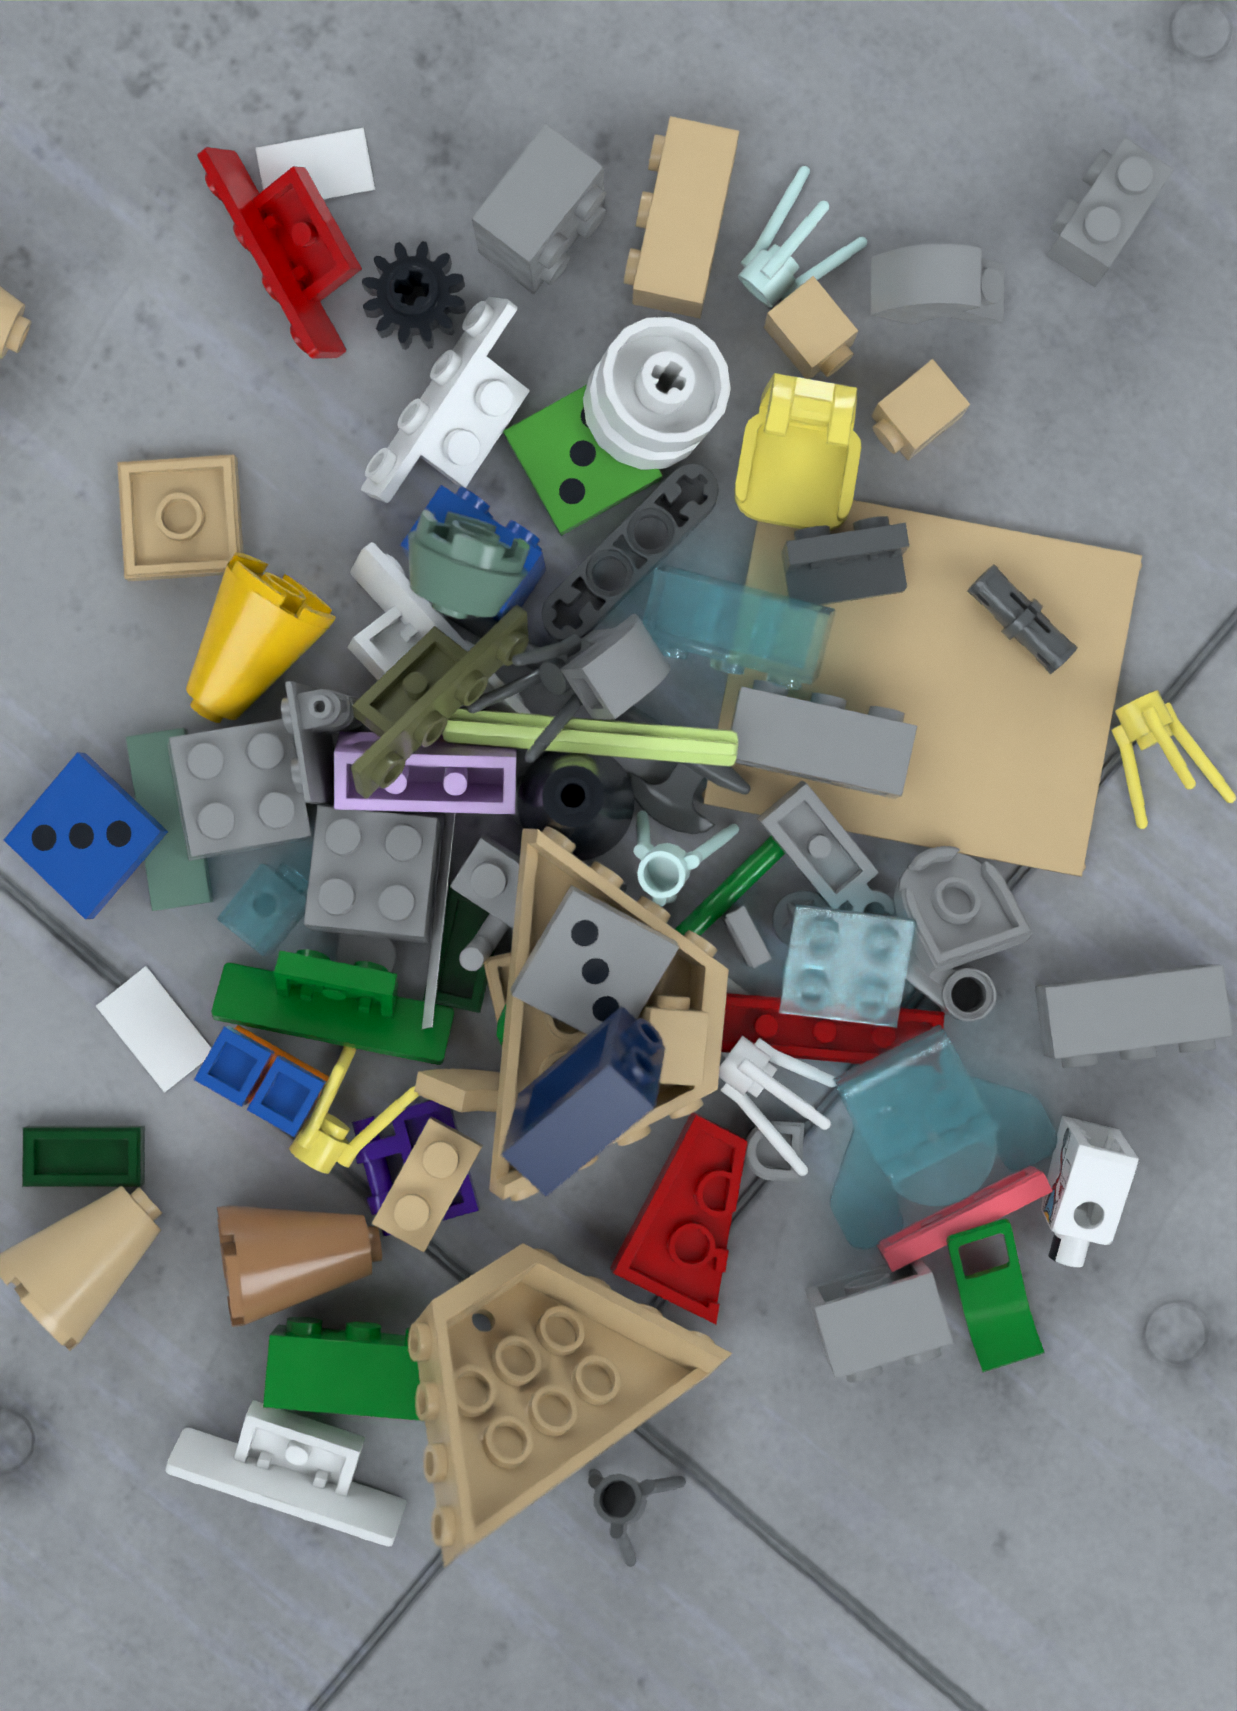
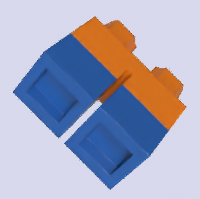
M237 1025L234 1029L230 1026L223 1027L194 1080L240 1107L250 1103L247 1111L295 1137L316 1105L329 1076L242 1026Z

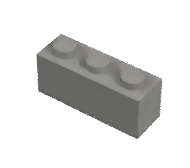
M754 680L752 689L741 687L739 690L730 730L737 733L739 740L735 763L893 799L902 796L917 725L903 723L905 713L879 706H870L868 714L845 710L847 700L821 693H812L810 702L787 697L789 687L763 680Z
M1202 964L1035 986L1044 1056L1053 1059L1061 1058L1063 1068L1098 1064L1097 1054L1120 1051L1121 1060L1152 1058L1157 1056L1156 1046L1177 1043L1179 1044L1180 1053L1216 1049L1215 1038L1233 1036L1224 965Z

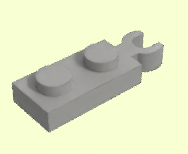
M800 781L757 818L831 909L835 911L847 901L848 918L860 931L865 934L873 931L863 915L864 909L868 904L878 902L880 907L891 915L896 911L893 900L887 894L867 885L879 871L807 783Z

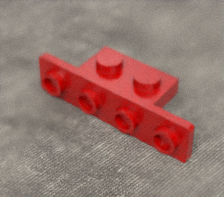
M205 147L197 154V157L206 172V184L211 192L223 202L235 223L233 230L236 238L245 249L251 252L263 274L262 283L265 290L280 304L291 324L290 333L293 340L312 359L340 357L347 351L320 301L356 275L362 268L305 167L293 166L259 193L235 151Z

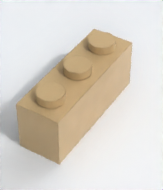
M670 116L666 136L655 134L648 170L658 172L654 193L642 192L636 227L646 229L641 250L630 249L624 276V284L633 285V305L701 319L740 131Z

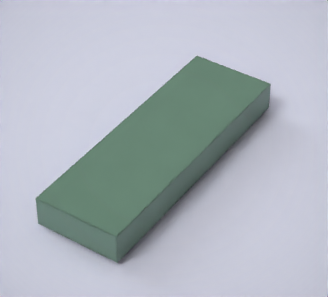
M186 728L126 737L135 800L168 831L144 860L152 911L214 902L207 858L188 861L167 747L169 737L187 735L188 729Z

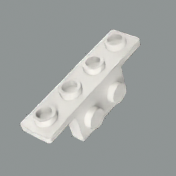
M488 297L485 301L477 303L469 311L462 325L465 332L453 350L446 351L435 362L430 372L431 383L421 398L413 400L400 415L398 420V428L400 429L388 448L380 449L370 460L365 471L367 479L362 485L361 491L374 499L385 503L390 502L419 457L456 485L464 488L467 487L530 392L529 389L487 357L517 311L518 307L508 299Z
M373 542L361 550L350 573L385 613L354 636L347 648L377 680L434 626L466 651H469L474 646L471 642L462 639L445 620L443 613L432 608V602L420 597L411 590L410 581L405 577L400 564L392 556L384 554ZM494 673L488 679L487 687L480 697L506 683H503ZM519 693L482 709L531 714L525 707Z
M252 1400L247 1411L238 1443L186 1427L182 1430L165 1469L169 1475L387 1547L392 1546L407 1504L404 1498L352 1481L366 1437L282 1409L264 1408L263 1403Z

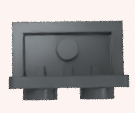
M879 516L854 522V531L831 534L829 526H814L795 531V540L786 541L781 552L790 607L796 610L903 593L907 588L902 556L909 548L906 523L890 525L889 517Z

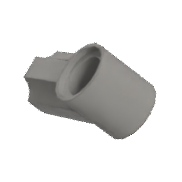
M903 928L896 934L879 958L882 963L938 1005L946 1015L954 1019L972 1022L982 1019L992 1011L995 1005L996 989L993 981L986 973L975 969L968 963L927 977ZM964 977L974 980L980 991L977 1004L967 1011L959 1010L953 1004L951 998V990L954 984Z

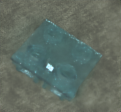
M796 904L787 962L784 961L781 985H783L779 1013L897 1027L916 919Z

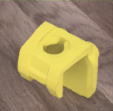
M777 373L772 375L762 393L759 413L748 420L744 431L734 487L735 502L742 513L748 518L759 522L798 529L829 526L831 531L839 528L847 520L853 503L861 454V440L856 432L853 431L857 408L856 387Z

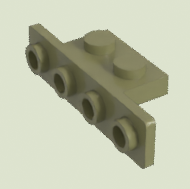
M515 605L469 651H466L434 626L352 705L354 717L380 737L351 767L355 789L361 796L367 799L379 787L384 789L395 782L402 773L406 760L421 745L428 747L433 744L443 733L447 720L462 705L470 706L486 689L488 679L503 664L505 666L512 665L513 656L524 653L529 638L527 612L523 608Z

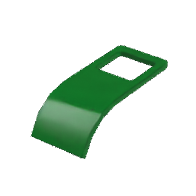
M997 1220L948 1236L946 1242L959 1297L982 1373L1044 1354L1045 1352L1030 1311L1012 1226L1009 1220ZM1002 1233L1009 1259L1008 1262L971 1275H964L958 1248L961 1245Z

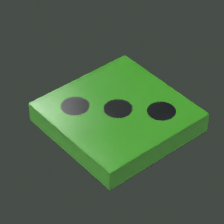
M587 385L503 431L505 438L560 536L647 489L663 478L659 469L641 470L618 462L598 445L586 424L583 397Z

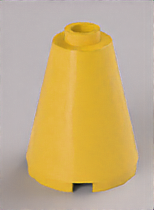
M235 552L227 563L186 686V692L193 698L190 703L191 708L199 715L215 723H221L223 718L237 720L331 627L336 619V616L330 615L332 609L309 589L286 574L282 578L265 572L263 575L268 564L244 553Z

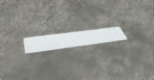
M445 813L422 1029L430 1028L433 1025L456 813Z

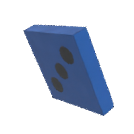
M77 752L4 838V841L84 919H94L168 831L86 753Z

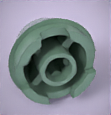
M423 510L417 529L408 533L411 590L420 597L432 602L433 609L451 617L466 619L468 615L479 617L495 616L528 574L527 569L524 567L530 549L528 543L521 538H514L512 546H509L499 541L500 536L495 533L497 526L453 512H447L445 522L440 523L434 518V513Z

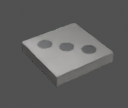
M571 885L510 988L511 995L588 1035L621 1006L637 1019L678 951L679 946L677 941Z

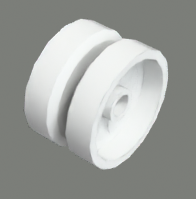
M673 317L642 319L622 330L590 374L583 397L586 424L598 445L618 462L641 470L668 468L686 459L725 413L731 391L727 363L715 342L695 325Z

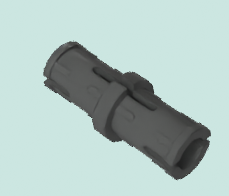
M995 564L988 568L968 588L967 592L983 605L1004 627L1001 632L1009 640L1014 637L1036 658L1049 674H1052L1062 666L1077 650L1078 647L1061 633L1041 612L1043 606L1035 598L1030 601L1008 580Z

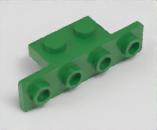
M300 949L296 953L280 950L274 971L230 962L226 963L222 970L211 1010L212 1017L216 1021L435 1065H441L444 1062L454 1020V1009L452 1007L435 1004L432 1027L422 1029L425 1002L398 996V974L391 973L384 966L370 961H358L354 965L331 961L327 955L310 949Z

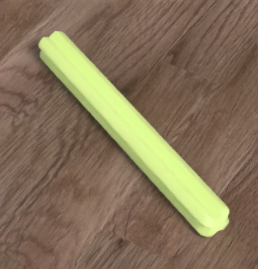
M459 708L447 720V725L442 734L444 740L448 743L529 750L555 716L480 710L476 713H470L467 708ZM572 717L544 751L730 767L735 765L739 740L737 733L733 730Z

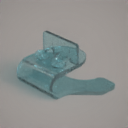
M938 1024L832 1079L852 1120L853 1129L830 1195V1208L848 1243L857 1249H869L878 1245L879 1241L902 1230L904 1221L898 1205V1193L912 1202L926 1206H944L959 1202L973 1194L984 1183L994 1165L996 1153L1008 1169L1021 1171L1047 1158L1054 1152L1057 1145V1134L1043 1105L1032 1094L968 1075L952 1042Z

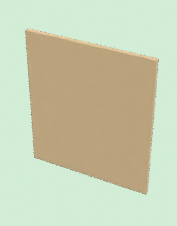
M853 500L847 520L839 528L831 530L830 533L854 531V522L879 516L889 517L890 525L906 523L909 548L902 556L907 582L906 590L899 594L795 610L789 605L781 552L786 541L795 540L794 532L800 529L757 521L717 729L730 730L741 687L752 689L754 680H763L789 687L787 697L810 702L812 693H821L847 700L845 710L863 714L869 713L870 706L894 709L905 713L903 723L917 725L903 793L901 797L896 799L735 763L731 767L750 785V792L744 795L719 787L707 780L706 789L702 792L703 804L761 815L800 781H804L846 832L928 848L953 846L960 849L958 853L1082 877L1083 871L1086 868V852L1138 575L1142 569V555ZM993 564L1030 601L1035 598L1043 606L1041 612L1061 633L1078 647L1072 656L1052 674H1049L1036 658L1014 637L1009 640L1001 632L1004 627L983 605L967 592L968 588Z

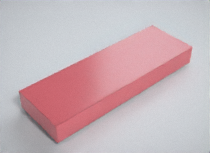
M1029 1165L878 1241L879 1244L876 1246L886 1265L894 1272L946 1246L948 1236L994 1222L1053 1192L1045 1174L1034 1166Z

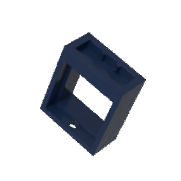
M621 1006L518 1094L501 1156L545 1196H548L655 1108L666 1047L663 1045V1040L654 1026L645 1019H636Z

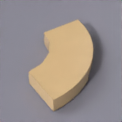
M453 1068L419 1071L414 1091L424 1098L460 1113L472 1111L496 1112L500 1072Z

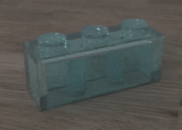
M664 565L655 569L643 624L664 656L687 659L690 652L711 658L709 666L716 670L742 675L746 667L768 673L766 681L772 682V685L800 690L802 683L811 685L819 678L836 609L678 567Z

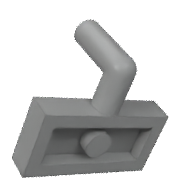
M486 834L480 838L450 885L452 889L490 913L473 940L460 954L461 965L469 971L479 969L492 954L509 926L511 928L514 927L520 857Z

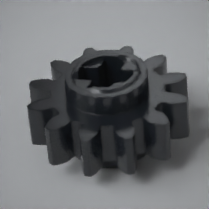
M425 241L419 244L415 256H408L405 247L400 242L395 243L394 253L397 260L389 263L385 258L375 256L373 259L380 278L366 277L362 279L364 290L372 296H377L365 302L363 309L367 317L377 318L383 316L379 319L376 327L381 338H386L394 330H398V339L402 349L407 350L410 347L413 335H420L424 345L428 349L433 348L434 337L432 331L439 328L443 333L452 336L455 331L452 321L447 315L449 313L463 314L466 312L465 301L457 295H451L452 293H458L465 287L463 275L452 273L445 276L449 273L452 266L450 255L443 253L435 261H431L430 251ZM414 286L422 287L425 297L419 296L416 298L414 305H407L403 294H411Z

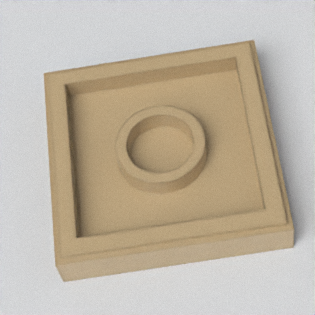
M232 454L117 462L124 579L130 582L224 575L227 563L234 553H243L238 458Z

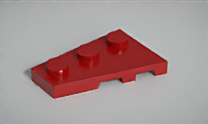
M695 1112L691 1113L610 1267L612 1273L717 1325L721 1279L723 1272H726L730 1226L733 1212H736L748 1141L742 1136Z

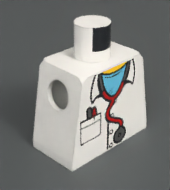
M1066 1116L1061 1118L1047 1177L1053 1192L1043 1196L1041 1211L1050 1230L1054 1232L1048 1256L1060 1264L1071 1267H1083L1090 1242L1110 1245L1114 1239L1139 1158L1119 1129Z

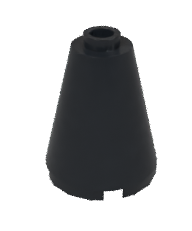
M548 751L533 762L522 778L518 791L517 809L523 829H538L541 832L546 826L555 829L576 845L572 855L580 861L604 855L621 841L632 821L634 794L628 775L613 757ZM571 786H578L585 791L584 802L576 808L567 807L561 800L564 790Z

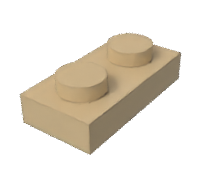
M431 1116L372 1224L424 1253L483 1144Z

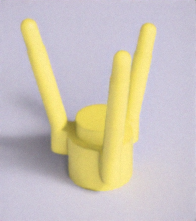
M1158 690L1146 694L1115 711L1121 725L1111 729V732L1120 748L1131 806L1138 828L1145 829L1148 825L1132 745L1135 741L1141 751L1159 743L1184 787L1191 790L1196 786V782L1171 739L1174 735L1227 803L1235 802V793L1181 724L1171 703H1164Z
M345 1046L311 1116L307 1119L289 1148L290 1152L300 1161L325 1174L330 1173L336 1162L349 1168L359 1151L419 1096L414 1091L415 1086L409 1088L354 1139L348 1142L345 1137L350 1128L341 1120L328 1113L357 1051L355 1048Z

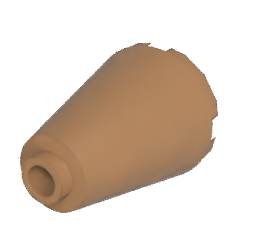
M233 1205L217 1207L224 1278L227 1291H229L227 1301L232 1327L247 1325L372 1275V1262L382 1261L379 1229L376 1226L367 1227L364 1215Z

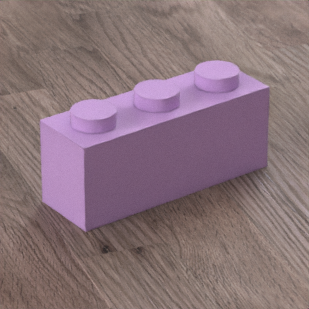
M340 731L334 751L335 810L515 814L517 751L515 748L448 743L444 740L443 734H441L433 744L428 747L421 745L406 760L405 767L395 782L384 789L379 787L371 796L365 799L355 789L351 767L380 737L374 732Z

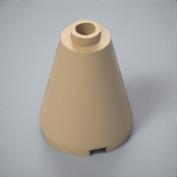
M121 1186L1 1252L0 1278L6 1285L12 1282L16 1286L14 1290L21 1298L19 1301L62 1346L65 1345L71 1351L81 1342L160 1233L161 1229L154 1220L162 1212L140 1187L129 1194Z

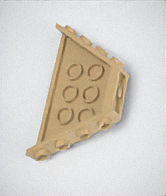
M546 826L542 832L538 829L522 830L489 1191L502 1200L510 1197L512 1201H519L539 1192L532 1183L501 1156L518 1094L587 1036V1034L512 996L510 990L571 885L677 941L679 949L645 1005H653L654 994L690 997L689 1008L709 1013L703 1086L659 1083L655 1108L611 1144L617 1142L619 1146H624L646 1137L651 1132L650 1124L668 1115L671 1119L689 1115L703 1106L701 1098L718 1090L729 969L713 958L717 948L690 930H687L684 936L666 924L671 915L665 909L644 896H641L636 902L619 889L624 882L621 877L596 861L590 867L572 855L576 845L563 834L549 826ZM596 1155L592 1160H590L586 1165H584L579 1170H582L598 1160V1155Z
M524 1243L433 1299L415 1323L411 1325L408 1335V1349L412 1361L418 1362L420 1384L416 1392V1411L419 1420L425 1421L428 1444L424 1451L423 1466L426 1480L429 1483H433L436 1507L432 1514L431 1529L435 1545L442 1548L444 1568L699 1384L733 1353L717 1346L709 1336L697 1331H689L664 1318L656 1308L646 1304H638L613 1291L603 1280L592 1276H585L560 1263L550 1252L542 1249H533ZM474 1314L486 1316L491 1323V1330L487 1332L478 1330L472 1322V1316Z

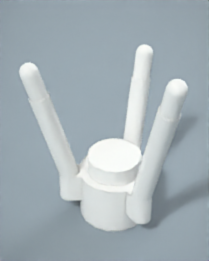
M742 1036L720 1065L719 1078L726 1082L721 1092L741 1107L799 1176H805L808 1174L807 1166L746 1092L748 1091L757 1098L765 1088L800 1115L809 1119L821 1129L826 1130L831 1125L830 1120L775 1080L773 1075L777 1068L771 1065L769 1061L828 1087H835L838 1080L836 1077L814 1066L775 1050L760 1038L753 1044Z

